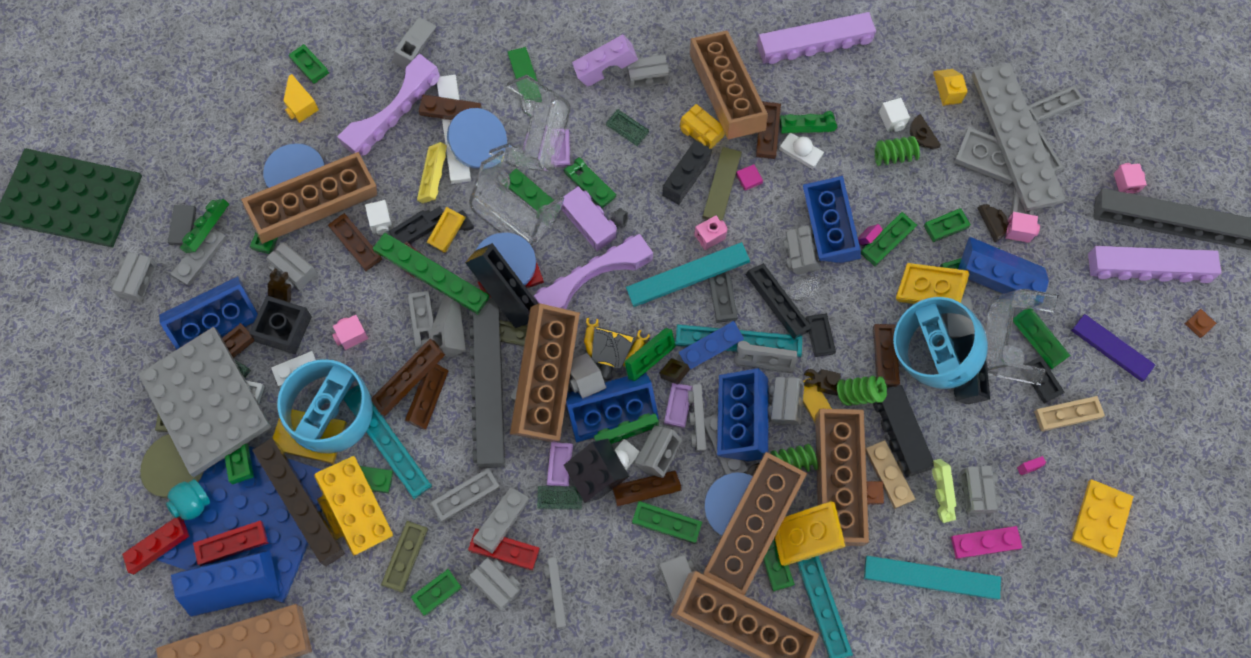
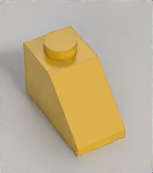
M954 69L934 71L933 74L942 105L962 103L968 92L963 75Z
M292 74L289 75L283 100L287 108L284 110L290 119L295 118L300 123L317 112L318 107L315 100Z

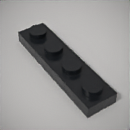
M764 263L747 271L745 275L793 340L811 330L810 324Z

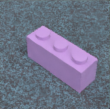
M578 186L559 199L560 209L596 251H599L616 239V225L612 220L608 221L599 205H594L587 191H582Z

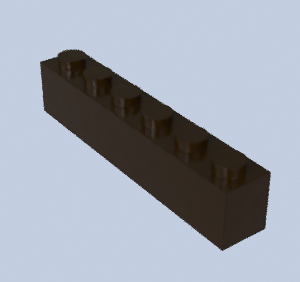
M271 438L253 449L252 451L319 562L327 567L345 555L344 550L280 445Z

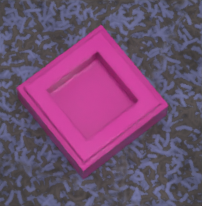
M754 164L736 172V176L745 191L763 183V179Z
M876 224L867 227L858 237L859 244L866 245L872 243L882 232L881 226Z
M1041 456L1017 467L1020 475H1024L1040 469L1046 465V461Z

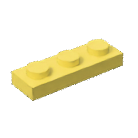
M442 142L428 147L417 201L421 203L435 200L438 195V185L442 176V167L446 158L447 145Z

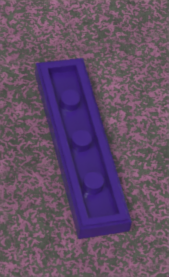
M1086 314L1079 319L1071 330L1141 382L1147 378L1155 367L1153 362Z

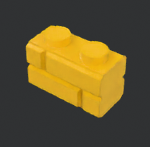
M697 104L689 112L685 113L680 120V129L686 136L690 135L710 149L725 136L720 122Z

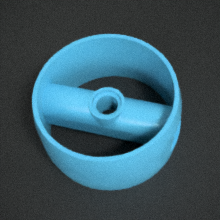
M932 297L915 303L901 316L894 332V349L903 368L917 381L933 388L949 389L967 383L981 370L986 360L988 342L981 322L968 307L950 298ZM941 314H960L968 317L973 322L975 330L974 343L969 355L961 364L954 349V342L949 336ZM919 326H921L939 374H922L912 369L908 357L910 340ZM945 340L942 346H936L938 341Z
M324 359L301 365L286 378L279 391L277 406L284 429L299 445L311 451L330 454L346 450L364 436L372 419V400L369 390L361 377L353 369L338 361ZM326 377L294 432L291 422V410L297 395L312 381ZM354 381L360 386L362 393L361 407L356 419L342 433L331 438L320 439L330 421L338 415L339 406ZM331 403L327 410H321L324 404Z

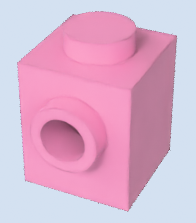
M1124 163L1113 173L1119 192L1139 193L1147 185L1145 173L1142 171L1140 163Z
M1013 212L1008 218L1005 239L1030 243L1039 234L1038 216Z
M715 215L696 226L694 235L704 250H707L725 240L728 229L723 220L720 221Z
M357 315L343 318L333 325L336 332L332 334L337 345L342 344L345 350L368 339Z

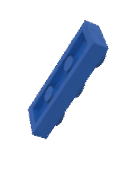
M732 321L678 353L691 370L744 340L736 323Z

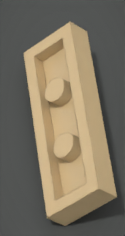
M1098 396L1044 407L1034 411L1041 432L1097 420L1105 416Z
M884 440L866 448L865 452L879 480L883 481V488L894 509L914 501L915 497L886 441Z

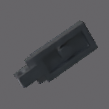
M440 206L431 212L430 210H422L391 229L389 234L408 246L434 230L443 214V210Z

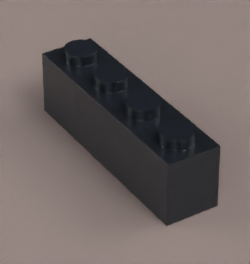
M493 243L474 251L465 262L515 329L528 324L530 309L538 304Z
M900 385L887 389L885 400L879 403L875 402L873 406L875 411L881 415L882 429L885 433L888 432L890 437L889 446L892 452L897 454L899 459L897 464L901 472L907 478L931 470L934 467L933 458L903 386Z

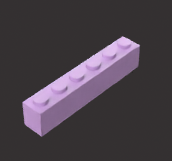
M866 12L759 34L757 47L763 64H774L779 60H794L798 56H813L818 52L824 51L828 53L837 48L847 49L857 44H869L873 41L876 29L870 13Z
M1095 246L1088 253L1090 276H1098L1099 279L1118 277L1120 280L1139 278L1141 281H1147L1153 278L1159 279L1162 282L1179 279L1180 282L1200 280L1201 283H1210L1222 274L1219 253L1212 250Z

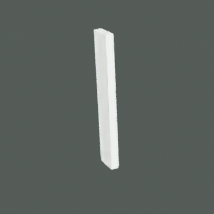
M456 75L439 77L437 82L439 97L459 100ZM442 119L451 184L471 181L469 167L456 159L447 143V130L452 120Z

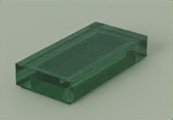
M619 109L606 122V126L636 146L649 133V129Z

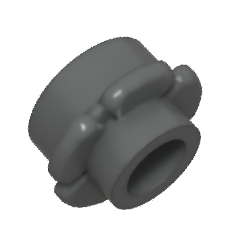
M619 208L612 214L611 220L617 228L619 226L625 227L628 221V212L623 211L622 208Z

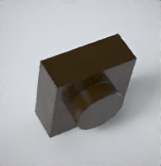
M671 358L659 374L662 379L678 385L690 368L688 364Z

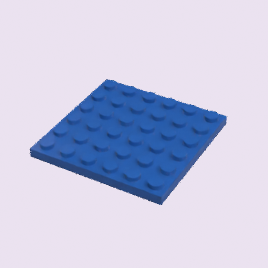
M249 446L254 477L232 485L228 481L225 458L206 469L198 483L208 496L210 504L204 507V511L198 517L184 520L189 537L156 560L184 570L201 567L197 563L193 546L194 542L261 520L264 524L268 544L209 564L270 550L280 594L270 599L284 603L307 549L308 542L252 451L255 447ZM288 459L321 513L322 509L317 499L323 493L314 474L322 469Z

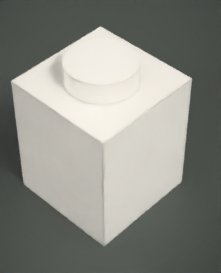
M901 98L884 102L879 111L887 132L903 130L910 119Z
M385 200L365 204L369 225L373 234L383 235L393 229Z

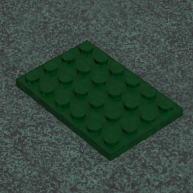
M24 148L0 202V223L113 248L142 175L139 172Z

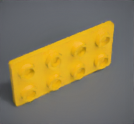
M355 456L314 474L323 493L317 501L336 539L344 536L352 555H357L393 536Z

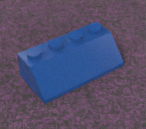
M843 176L804 184L803 190L819 260L844 263L861 259L860 245Z
M968 238L958 268L959 270H967L969 272L968 280L1030 305L1043 301L1049 283L1045 267L975 238Z
M237 276L159 314V321L177 350L212 327H215L223 338L240 323L244 327L254 323L258 312Z
M759 368L719 375L717 456L755 461L761 460L764 453L768 452L769 378Z
M646 372L636 381L630 380L626 376L604 382L606 389L583 399L578 392H567L566 409L576 442L594 438L598 431L605 428L614 429L624 421H636L643 414L650 413L652 415L656 413L659 420L652 382Z
M270 550L184 570L171 575L175 598L190 617L280 595Z

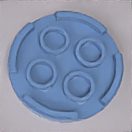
M470 108L457 114L450 122L447 130V143L460 163L471 168L481 169L493 165L502 157L507 145V135L503 124L494 114L484 109Z
M288 144L278 148L268 157L264 165L263 176L266 185L270 188L322 167L325 164L320 154L312 147L304 144Z
M497 233L483 240L476 250L493 243L524 286L532 279L536 269V258L534 250L528 241L513 233Z
M730 473L716 480L707 492L705 498L706 517L712 528L720 535L725 531L752 478L749 474Z

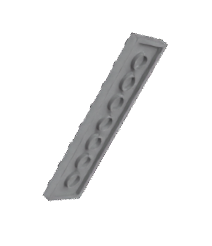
M1011 64L973 71L972 78L1024 211L1063 204L1066 199Z

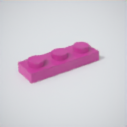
M1017 526L951 536L956 559L1023 548Z

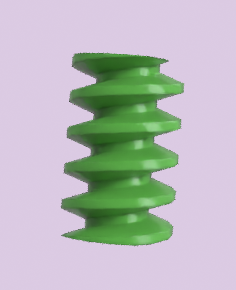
M914 136L902 137L900 140L895 138L892 141L887 139L885 142L880 140L875 146L877 166H881V160L884 161L885 165H888L889 159H891L893 164H896L897 158H899L900 163H903L905 157L908 162H911L913 155L917 161L920 155L919 144Z
M865 376L861 379L857 377L854 380L851 378L846 381L844 379L839 380L837 393L840 401L846 406L879 403L885 400L887 387L882 376H879L878 379L875 376H870L869 378Z
M805 444L804 447L796 446L795 450L789 447L787 452L784 449H779L778 453L775 450L770 452L773 456L800 470L804 467L806 472H810V465L813 466L815 471L818 470L817 457L810 444Z

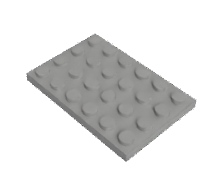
M215 327L210 328L139 373L189 474L193 477L199 475L225 458L226 455L233 453L242 445L250 442L272 427Z

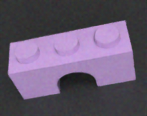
M622 34L572 63L578 79L588 87L604 79L602 71L605 68L616 65L622 69L637 61L638 57L632 43Z

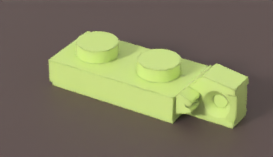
M942 459L933 460L934 468L932 469V475L937 483L935 495L940 505L937 510L939 518L943 523L955 521L954 507L957 506L951 466Z

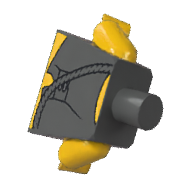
M586 319L587 328L584 337L586 351L594 362L601 364L599 369L603 378L610 379L613 367L622 369L625 366L624 361L643 347L650 337V334L646 338L640 337L642 330H639L635 337L599 327L598 319H596L595 324H590V319Z

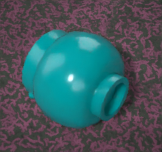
M193 479L190 482H182L171 488L167 495L169 501L165 503L175 519L180 517L183 520H191L198 517L204 511V507L210 504V500L200 484Z

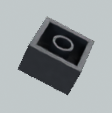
M266 295L249 334L256 343L296 355L312 316L306 307Z
M608 439L591 442L563 465L584 503L602 498L630 477Z

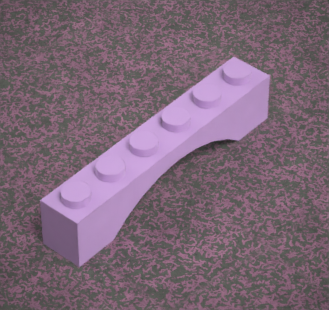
M419 53L406 67L403 85L391 104L370 118L351 122L337 136L340 143L352 154L359 152L360 156L368 154L371 147L377 141H380L391 127L397 124L399 118L404 113L409 112L412 105L421 99L422 95H425V92L431 86L438 82L440 74L437 67Z
M640 234L635 237L630 236L623 244L618 247L613 246L609 248L606 254L592 258L587 265L575 268L568 276L559 277L551 286L540 288L535 293L534 299L538 304L567 309L574 293L591 278L613 270L635 271L653 260V252Z

